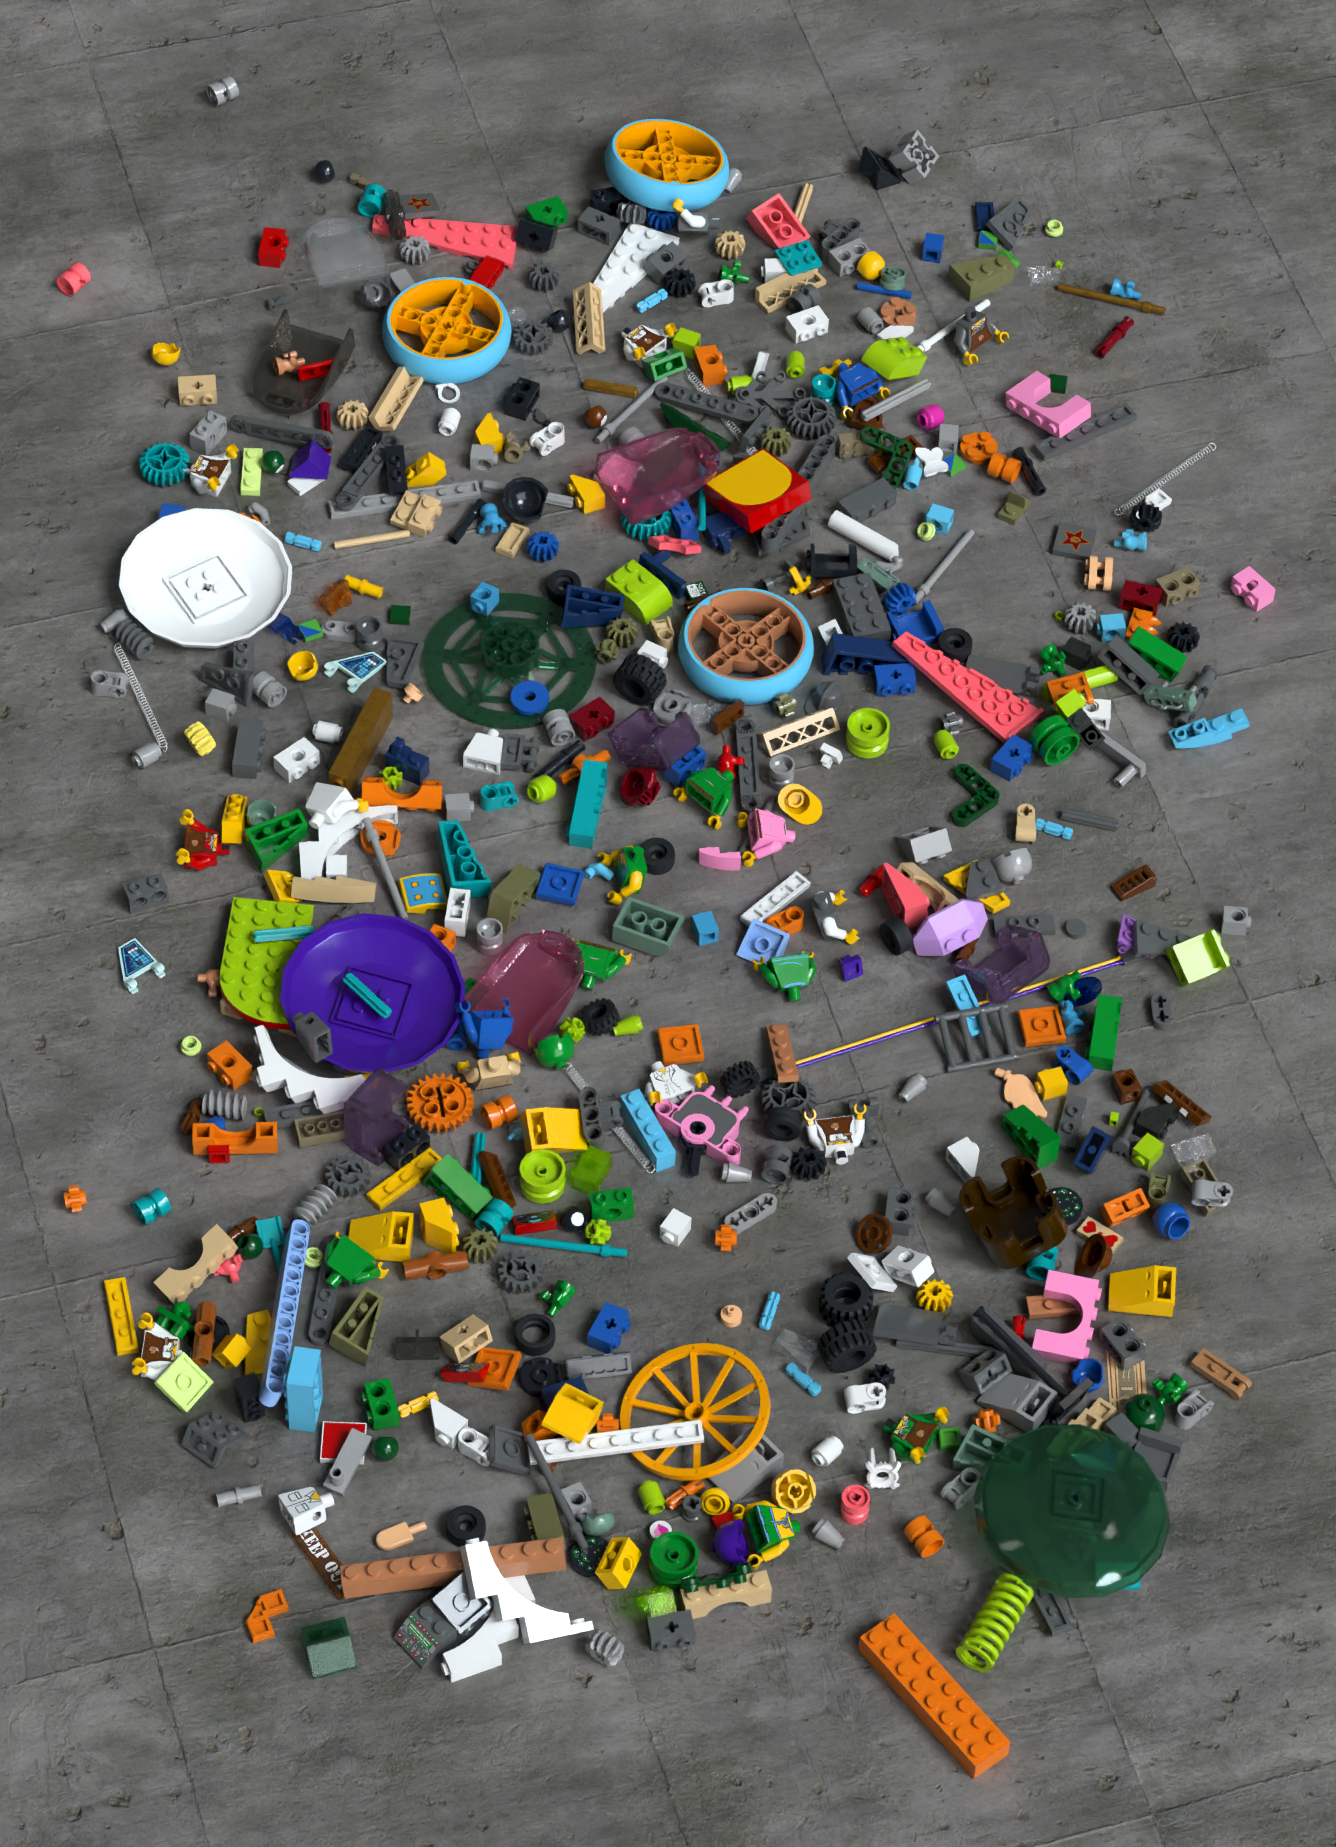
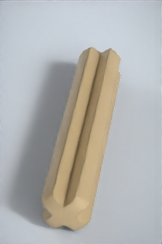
M805 183L803 185L794 211L800 223L803 220L813 191L812 184Z

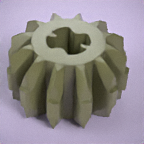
M770 426L769 430L764 429L760 437L761 449L764 448L774 456L779 455L781 457L783 453L787 454L792 443L790 433L786 432L785 428L779 429L778 426L776 428Z
M623 616L619 619L615 617L614 621L609 620L605 634L607 639L615 641L620 649L622 646L629 648L630 644H635L638 637V628L636 622H632L631 618L625 619Z
M475 1227L474 1233L468 1231L466 1237L462 1240V1250H465L468 1260L474 1259L475 1263L482 1260L485 1264L486 1258L493 1260L494 1254H497L498 1239L494 1237L492 1231L486 1232L485 1227L482 1231H478Z

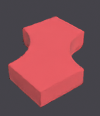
M666 535L651 536L648 539V544L658 550H672L685 555L701 553V546L690 539H676Z

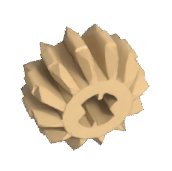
M723 230V233H719L715 241L717 254L721 255L722 258L728 257L729 260L731 257L737 259L738 256H742L746 245L743 235H739L738 231L732 232V230L729 232Z
M351 399L349 402L343 401L342 405H339L337 409L338 422L341 427L345 426L347 430L349 428L355 430L356 427L362 428L363 424H367L368 410L365 404L360 403L358 400L354 402Z

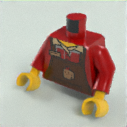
M185 809L182 812L180 823L183 825L189 824V826L186 828L185 847L179 849L176 853V856H179L177 863L184 864L185 869L193 868L197 871L216 866L218 855H230V843H219V833L193 819L192 811Z

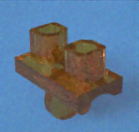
M343 579L339 584L334 582L330 586V593L328 595L322 594L318 598L320 606L326 609L328 615L332 616L342 606L349 607L352 604L351 597L353 593L349 589L348 580Z

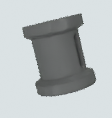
M688 1495L683 1500L682 1517L686 1522L695 1523L701 1519L702 1500L700 1497Z

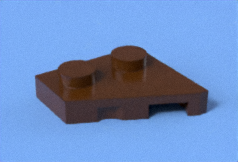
M868 397L857 403L849 425L862 430L866 426H873L877 429L884 428L885 431V427L882 424V413L866 422L860 418L861 411L877 404L879 400Z

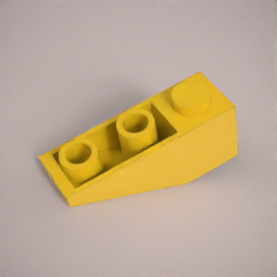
M240 794L227 796L222 818V843L242 844L247 796Z

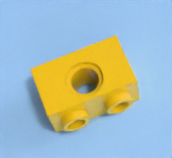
M611 1537L595 1574L608 1589H626L642 1553L629 1537Z

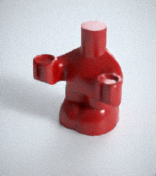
M723 745L722 754L717 758V771L722 774L724 771L730 770L735 779L734 765H744L745 758L733 756L730 754L731 746Z

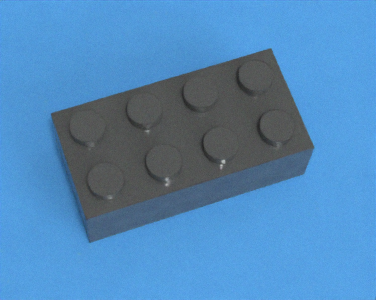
M870 573L833 579L831 595L846 635L890 641L891 628Z

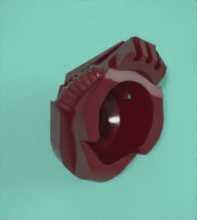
M640 766L629 768L622 776V786L620 787V796L626 806L639 805L646 807L651 805L661 788L656 777V770L651 767Z

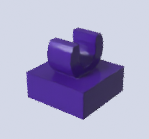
M858 954L852 957L850 955L841 957V976L845 982L863 975L862 960Z

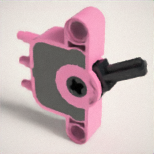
M713 1085L706 1088L704 1092L690 1094L680 1106L667 1099H662V1103L656 1102L654 1115L661 1127L677 1137L680 1136V1143L686 1150V1154H688L686 1173L690 1177L698 1176L701 1155H705V1152L707 1156L720 1164H728V1162L736 1165L740 1164L741 1147L734 1140L739 1135L740 1121L746 1116L749 1108L744 1106L736 1113L727 1107L732 1101L730 1096H726L721 1102L712 1098L711 1095L715 1091Z

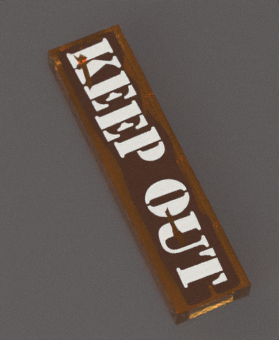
M313 1527L299 1535H295L292 1531V1536L339 1601L343 1599L344 1593L340 1566L343 1565L318 1530Z

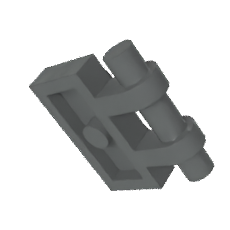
M505 733L501 769L520 770L522 764L527 766V772H534V767L537 766L536 754L539 752L540 747L538 738L532 737L531 741L528 742L525 741V735ZM523 751H528L529 754L523 755Z

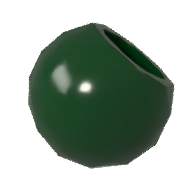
M268 451L263 454L261 465L267 473H278L284 467L285 460L280 452Z
M246 1233L239 1238L237 1251L244 1259L252 1260L259 1257L263 1252L264 1244L257 1234Z
M376 1437L371 1449L376 1459L386 1462L395 1458L399 1445L394 1437Z

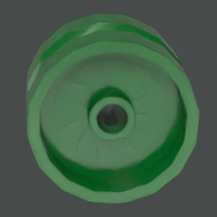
M1055 715L1037 725L1030 735L1029 743L1033 745V749L1039 753L1046 764L1057 765L1065 761L1076 751L1080 744V737L1063 716Z
M667 1532L653 1541L650 1548L649 1568L653 1580L659 1586L667 1589H680L681 1579L697 1575L699 1556L695 1541L681 1532Z

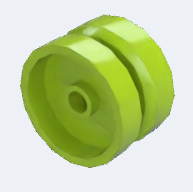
M863 708L853 712L847 722L846 745L848 750L860 758L867 759L883 754L888 748L890 722L888 717L883 712L873 708Z
M545 1149L534 1150L525 1155L521 1160L519 1168L521 1193L526 1199L539 1204L552 1203L559 1199L566 1185L564 1160L559 1154Z

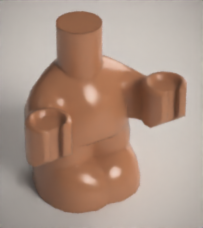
M292 351L283 354L282 359L279 357L273 358L272 366L275 374L279 376L284 374V372H292L298 366L305 365V359H296L297 352Z
M210 969L206 974H197V982H207L209 985L208 997H216L217 987H220V970Z

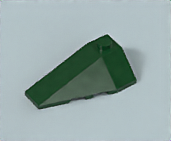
M664 403L660 404L661 409L676 432L684 436V444L692 450L691 454L699 458L701 456L710 458L730 446L731 442L719 434L711 432L704 425L692 420L674 407Z

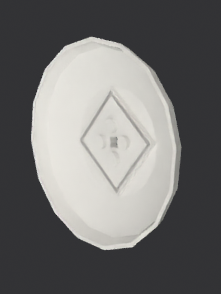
M194 508L164 516L136 535L121 560L119 587L129 612L155 636L183 647L217 649L234 644V641H246L275 620L290 595L292 565L282 542L259 521L231 510ZM204 587H206L207 589L210 588V591L203 590V588H204Z

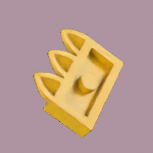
M267 870L264 877L275 901L298 903L303 900L291 898L292 882L290 881L295 877L293 874L278 870Z

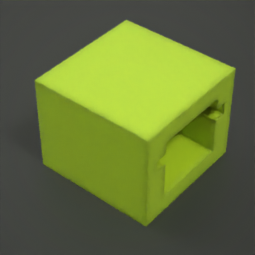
M1111 1112L1109 1126L1117 1127L1119 1113Z

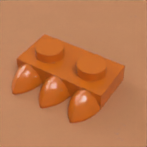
M1134 608L1124 641L1129 639L1138 626L1147 630L1152 635H1157V630L1152 626L1161 625V622L1153 616V612Z

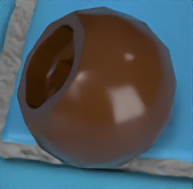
M600 405L588 409L584 412V421L592 428H599L606 422V410Z

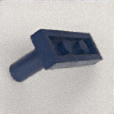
M661 550L653 556L646 552L640 554L638 563L658 578L677 599L684 597L687 582L662 564L670 559L668 550Z

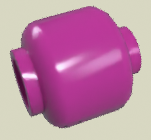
M936 404L922 407L917 413V423L927 431L938 428L940 424L944 423V411Z

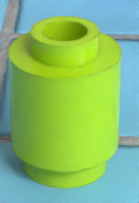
M799 351L790 352L786 358V373L791 378H800L805 373V358Z
M730 376V379L726 382L727 391L731 392V395H735L738 388L748 387L754 381L753 376Z
M941 730L934 735V744L943 759L954 758L959 751V747L952 734L946 730Z
M651 1480L643 1482L637 1492L644 1509L650 1515L662 1512L665 1509V1499L658 1483Z

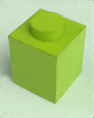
M680 327L677 334L674 333L671 344H673V348L682 350L684 356L694 359V348L700 347L701 334Z
M1073 689L1056 701L1053 708L1060 716L1067 719L1081 707L1082 709L1085 707V698L1080 692Z
M1147 1133L1133 1148L1131 1161L1136 1166L1148 1171L1162 1156L1164 1143Z

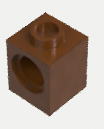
M1132 1069L1120 1070L1113 1074L1111 1087L1121 1105L1140 1099L1142 1087Z

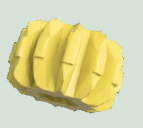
M201 722L191 724L184 731L189 744L200 756L210 753L215 748L216 743Z

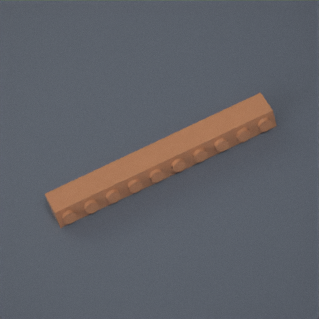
M563 1537L489 1546L493 1561L503 1578L567 1570ZM461 1551L340 1566L344 1598L446 1586L464 1571Z

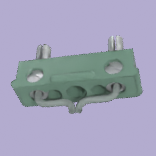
M863 558L862 562L857 565V575L870 573L875 588L882 593L879 596L881 603L884 601L883 596L887 594L886 590H890L892 585L896 586L900 582L892 574L893 570L890 567L885 569L867 558Z
M1163 681L1160 686L1151 685L1147 691L1143 692L1147 705L1160 707V710L1173 709L1192 712L1197 704L1195 693L1198 689L1194 685L1187 691L1168 688V682Z

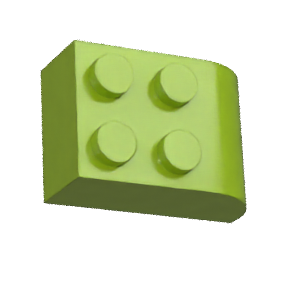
M897 337L874 342L867 349L861 361L886 379L891 380L918 376L928 356L922 353L920 348L909 344L906 338Z
M634 559L605 579V591L625 595L623 609L645 626L649 624L650 619H656L673 606L672 596L667 587Z

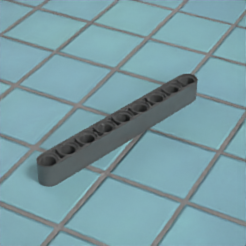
M822 435L818 439L798 474L809 481L811 494L835 457L836 440L832 435ZM807 502L790 512L780 515L764 527L761 533V549L763 552L771 554L779 549Z

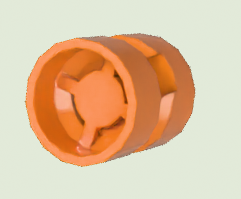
M995 452L989 462L987 474L995 478L1001 476L1003 481L1013 484L1019 474L1021 461L1012 457L1007 459L1006 455Z
M508 1094L497 1098L496 1103L490 1101L480 1106L482 1118L489 1130L502 1126L503 1122L508 1124L518 1119L517 1108Z
M926 1515L915 1518L904 1529V1534L912 1544L915 1543L914 1548L922 1558L935 1554L945 1542L940 1533L934 1530V1525Z

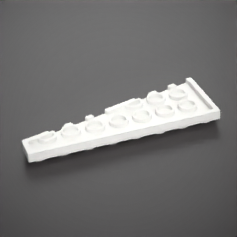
M629 223L593 283L601 289L603 312L613 307L614 302L619 297L622 298L629 288H633L648 274L643 267L646 263L645 259L651 253H657L663 244L668 245L672 241L678 246L679 237L639 224ZM585 306L581 310L580 316L583 315L585 311Z

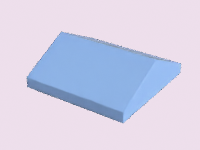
M753 918L736 955L750 962H753V959H755L758 963H760V957H764L765 964H767L766 962L771 957L784 955L790 934Z

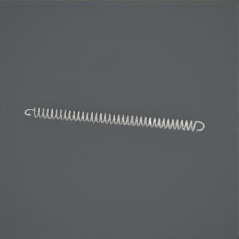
M688 376V379L692 382V384L693 382H696L693 381L695 378L691 379L693 376ZM700 385L695 386L698 391H701V392L703 391V390H700L701 388H697V387H699ZM738 427L735 431H731L734 436L736 434V438L739 432L742 433Z
M1203 447V448H1202V449H1203L1202 452H1203L1204 454L1208 455V453H1210V452H1208L1207 449H1204V448H1208V447ZM1192 455V456H1193V459H1194V461H1195V463L1198 462V460H1200V459L1197 458V461H1196L1195 458H1194V455ZM1189 458L1185 460V464L1187 465V467L1189 466L1187 464V462L1190 460ZM1182 463L1179 464V465H1181V466H1176V467H1175V468H1176L1175 471H1176L1177 473H1179V474H1181V472H1183V471H1181L1180 468H1177V467H1181V468H1182V465H1183ZM1162 477L1158 479L1161 488L1167 481ZM1149 485V486H1148V487H1149L1148 490L1150 491V493L1152 492V491L1150 490V488H1151L1153 485ZM1145 489L1142 490V492H1139V493H1138V494H1139L1138 497H1139L1140 499H1142V498L1140 497V495H1141L1140 493H1144V494H1145V491H1146ZM1128 500V501H1129L1128 504H1129L1130 506H1132V505L1130 504V502L1133 504V506L1136 505V504L1133 503V501Z
M114 647V650H115V653H116L117 658H118V657L120 658V657L124 656V655L118 656V655H117L118 653L116 652V649H115V647ZM126 658V660H124V661H121L122 659L119 660L121 666H122V665H123V666L125 665V664H122L123 662L128 661L127 658ZM131 666L128 669L124 667L123 671L127 674L132 671ZM137 679L134 682H131L132 680H130L129 683L137 698L136 694L141 693L142 689L141 687L138 690H135V688L133 689L135 685L132 684L138 681ZM144 695V697L137 698V700H138V702H139V704H140V706H141V709H142L143 713H144L145 710H146V709H143L144 707H146V706H149V707H150V705H148V704L145 705V706H142V705H141V702H143V701L146 700L145 695ZM150 708V710H149V711H151V713H149V714L144 713V714H145V717H146V719H147V721H148L149 718H150V717H147V716L150 715V714H153L151 708ZM154 716V718L151 719V720L155 719V721H153V722L148 721L150 727H151V726H152V727L154 726V725H151V724L154 723V722H156V724H157V721H156L155 716ZM153 728L152 732L154 733V736L156 738V734L160 732L155 733V731L157 730H154ZM156 738L157 743H158L159 746H160V742H162V741H164V740L159 741V739H161V738Z
M638 1152L637 1160H639L642 1166L647 1165L648 1158H645L646 1155L642 1156Z

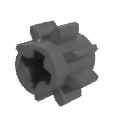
M955 711L944 712V717L940 718L941 730H946L952 735L959 734V729L963 728L961 715L955 714Z

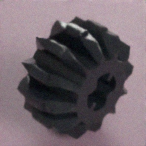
M674 268V271H669L665 278L666 291L670 292L671 296L677 295L679 298L683 295L686 297L687 294H692L696 287L694 273H690L689 269L683 270L681 268V270Z
M1146 502L1133 506L1130 514V523L1133 524V528H1138L1139 531L1143 530L1146 533L1147 531L1154 532L1155 529H1159L1162 520V512L1159 511V507H1154L1153 504H1147Z
M1184 621L1181 624L1175 622L1174 626H1170L1167 634L1169 645L1176 650L1182 651L1183 654L1185 651L1191 653L1193 649H1196L1200 639L1197 627H1192L1191 623L1185 624Z
M809 1145L806 1149L800 1147L798 1152H794L793 1159L791 1160L794 1175H799L801 1180L806 1177L809 1182L812 1177L818 1180L820 1175L825 1173V1167L827 1166L824 1152H818V1147L811 1149Z

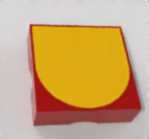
M764 448L703 482L706 501L722 513L729 515L735 523L750 534L773 522L780 515L790 512L812 499L809 481Z

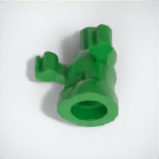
M734 260L732 269L726 265H721L718 273V281L730 280L733 284L748 283L750 277L739 272L741 261Z
M1054 644L1046 646L1038 653L1046 663L1040 669L1043 675L1048 672H1057L1060 677H1063L1067 674L1063 668L1066 656L1063 651L1058 653Z
M1076 970L1072 974H1065L1059 977L1056 982L1047 986L1050 994L1058 1002H1061L1067 993L1074 1000L1078 999L1081 995L1078 989L1075 990L1074 982L1081 977V974Z
M557 1280L555 1284L556 1289L553 1294L542 1291L539 1295L540 1299L543 1301L547 1300L550 1303L551 1307L547 1314L553 1318L559 1310L568 1305L569 1299L576 1293V1289L563 1280Z
M1176 1373L1171 1375L1165 1385L1159 1378L1152 1382V1385L1158 1390V1400L1162 1403V1406L1165 1403L1177 1402L1181 1398L1180 1395L1189 1388L1186 1381Z

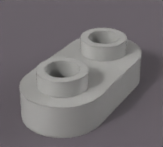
M328 620L322 625L323 637L328 640L357 641L355 623Z

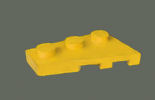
M970 863L943 876V881L966 895ZM1004 892L973 900L982 902L984 908L992 914L1010 906V900Z
M268 1309L247 1315L246 1341L251 1349L245 1359V1375L254 1372L255 1374L263 1373L271 1325V1316Z

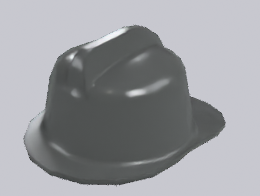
M835 680L832 682H822L817 686L805 704L807 715L828 707H833L836 713L844 702V694L837 685V682Z

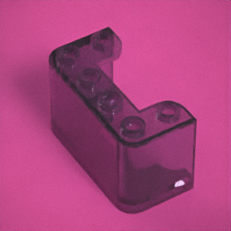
M639 708L607 733L619 759L625 766L630 768L646 766L657 771H667L700 744V735L695 730L692 719L687 712H678L675 715L674 721L667 726H661L657 721L654 711Z
M377 1068L344 1102L345 1142L347 1146L377 1167L385 1161V1146L409 1129L407 1119L392 1111V1105L400 1097L404 1098L408 1094V1086L404 1081L394 1078L385 1069Z

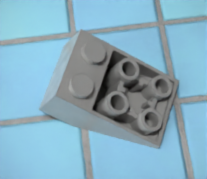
M1009 1373L985 1391L977 1400V1403L987 1409L992 1408L994 1413L999 1414L1000 1417L1032 1436L1054 1408L1057 1392L1040 1381Z
M754 1426L732 1443L736 1449L748 1438ZM763 1434L756 1447L740 1463L708 1479L716 1487L723 1489L728 1495L730 1502L734 1504L782 1469L784 1454ZM726 1450L715 1462L727 1457L730 1453Z

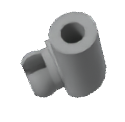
M253 502L248 506V512L252 515L257 513L263 526L270 524L269 513L266 508L258 502Z

